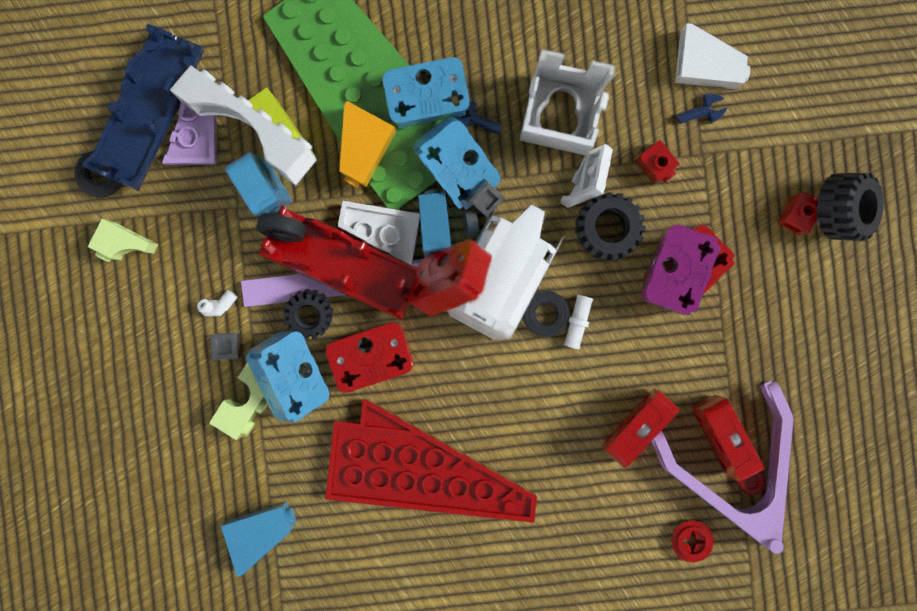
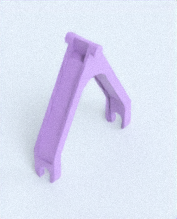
M769 381L761 385V390L773 416L766 492L762 499L754 506L744 509L733 508L677 465L662 431L651 443L660 464L665 470L773 553L778 554L784 548L782 535L793 415L779 384L776 381L773 383Z

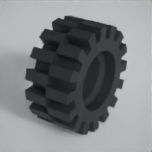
M305 289L304 292H301V290L296 292L289 299L283 312V317H285L284 324L285 326L289 325L288 331L300 332L305 340H308L309 337H312V340L317 339L318 335L322 336L325 334L333 318L332 314L334 311L333 307H331L330 299L326 300V295L324 293L318 294L319 290L315 289L313 292H310L309 289ZM305 305L313 306L317 309L319 318L313 323H306L299 317V309Z

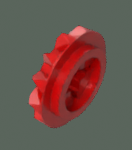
M695 520L681 522V525L674 529L672 539H670L676 555L680 559L691 563L700 562L707 558L714 546L711 530L704 523ZM693 532L694 537L700 541L693 543L691 551L690 545L683 540L689 539Z

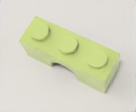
M248 363L238 376V379L246 383L250 389L248 402L240 404L231 398L226 399L221 403L210 421L211 425L235 440L243 435L246 437L255 426L253 422L254 417L257 413L262 414L268 405Z

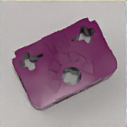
M678 224L664 229L641 289L643 301L680 315H690L691 312H697L703 292L712 273L714 262L720 251V245L716 244L718 239ZM699 245H703L706 254H701V250L697 249ZM670 260L669 264L672 266V269L665 272L662 262ZM679 296H684V299L688 300L687 305H682V302L679 301Z

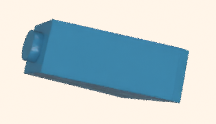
M429 190L424 192V195H419L425 257L451 246L445 192L440 193L438 190Z
M287 501L229 519L221 526L237 577L242 576L293 529L294 523H296V516L293 508L288 507Z

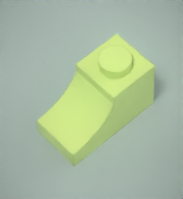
M103 218L88 245L89 248L96 251L95 256L108 262L111 259L122 260L125 254L136 250L154 254L158 246L157 243L124 226Z

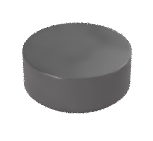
M474 210L464 211L463 218L467 237L477 236L479 227L476 212Z

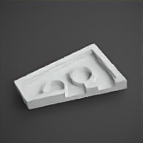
M342 201L338 222L339 229L396 259L412 265L420 223L419 213Z

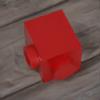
M661 140L657 141L634 160L653 184L660 180L666 183L677 174L674 169L680 165Z
M808 192L791 196L777 224L798 235L810 234L817 221L816 208L818 198Z

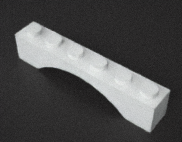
M190 66L170 91L183 104L200 116H228L252 126L259 135L266 161L278 173L296 185L317 160L310 152L312 146L301 137H298L297 140L291 136L292 132L283 124L278 123L277 126L271 122L273 119L263 110L259 109L257 112L253 110V105L240 95L236 98L233 95L234 91L223 82L219 85L216 84V79L206 70L202 69L199 72Z

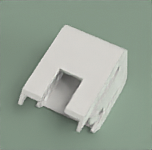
M542 50L534 77L531 80L529 99L519 140L587 155L593 148L599 129L596 128L602 110H606L609 94L603 91L614 76L615 66L592 61L588 70L585 71L561 65L564 54ZM559 91L569 93L575 100L574 112L577 117V127L571 135L542 129L540 124L541 111L548 105L550 97Z

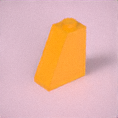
M348 101L344 105L340 172L345 176L344 181L356 188H358L359 184L367 187L395 136L396 129L394 126Z

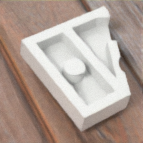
M604 144L589 151L584 156L580 168L571 180L576 185L569 196L563 195L560 202L562 205L569 208L604 193L612 148Z

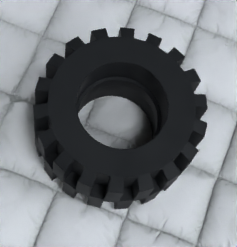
M834 173L822 184L820 194H818L816 212L817 221L820 224L821 232H824V236L831 240L867 241V239L873 237V234L878 230L883 214L884 199L879 180L872 173Z
M612 192L594 197L581 208L579 216L575 221L577 224L575 234L578 236V244L583 246L584 249L582 250L586 254H591V257L595 259L599 258L602 261H609L626 257L638 248V243H641L644 238L642 232L646 230V226L642 223L645 217L644 214L640 215L638 210L641 208L638 204L634 205L632 203V198H624L621 193L612 194ZM604 212L616 214L623 223L622 237L616 242H605L596 233V219Z

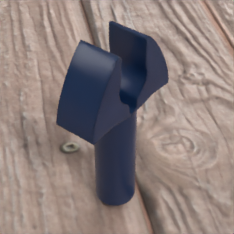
M705 94L702 97L703 105L677 114V122L682 124L703 116L709 118L710 124L716 122L726 112L727 107L719 111L710 110L709 107H711L712 103L722 101L724 97Z
M470 102L469 110H466L471 117H454L462 122L466 128L468 125L475 124L496 134L501 131V124L477 114L475 110L476 102Z

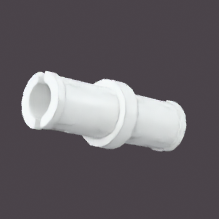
M577 294L572 317L569 316L568 322H570L563 345L580 349L585 327L589 325L587 319L592 301L594 300L593 298Z

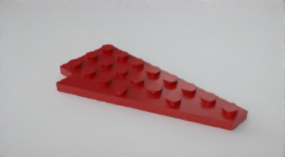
M363 399L360 422L334 421L325 500L530 523L535 522L536 494L369 399Z

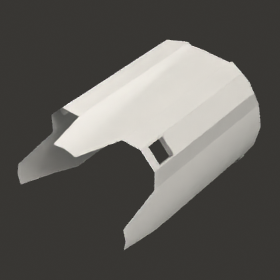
M531 205L513 224L503 218L493 216L494 211L490 214L475 243L492 255L484 291L476 301L448 310L449 316L493 340L512 338L564 239L562 237L554 249L549 243L539 238L544 211ZM492 223H497L494 232L489 231ZM548 251L550 255L547 261H545L543 258Z

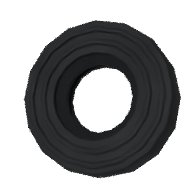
M93 150L85 153L78 159L74 177L77 185L84 193L93 197L105 198L115 194L122 184L110 179L101 184H96L92 181L91 171L82 165L93 154Z
M264 213L258 218L256 230L276 240L302 242L306 226L291 217Z
M543 290L536 292L523 315L524 324L529 331L537 336L550 337L557 335L564 330L568 323L570 313L568 304L561 295L554 291ZM544 303L552 305L556 311L555 319L548 324H542L536 318L537 308Z

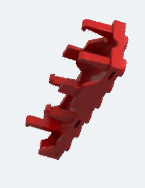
M281 205L278 211L279 215L296 219L306 226L304 239L302 242H285L266 236L260 245L261 248L258 252L260 256L397 319L403 320L411 304L408 302V297L418 266L396 259L368 246L365 242L352 239L336 228L316 219L303 217Z

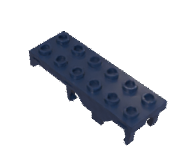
M151 24L146 25V32H149V36L142 50L136 53L133 60L130 59L127 64L117 103L112 102L110 105L108 104L111 116L93 154L82 165L89 171L138 192L181 102L170 89L190 66L195 69L197 68L205 51L202 46L186 39H180L174 34Z

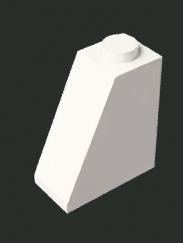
M687 23L680 31L675 83L738 89L749 79L750 66L747 65L748 56L697 26Z

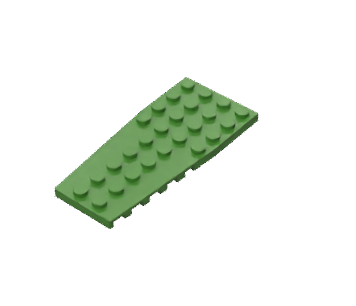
M284 0L263 16L340 143H342L344 105L347 101L395 127L396 134L369 181L387 208L400 210L437 182L415 154L414 144L442 120L412 125L406 128H398L397 124L393 125L389 115L383 75L388 70L410 65L353 0ZM421 78L417 80L419 84L426 85ZM400 107L399 113L401 117L406 116L405 107ZM430 146L427 150L429 151V154L436 159L437 157L434 154L435 152L433 151V147ZM472 150L464 153L463 160L471 157Z

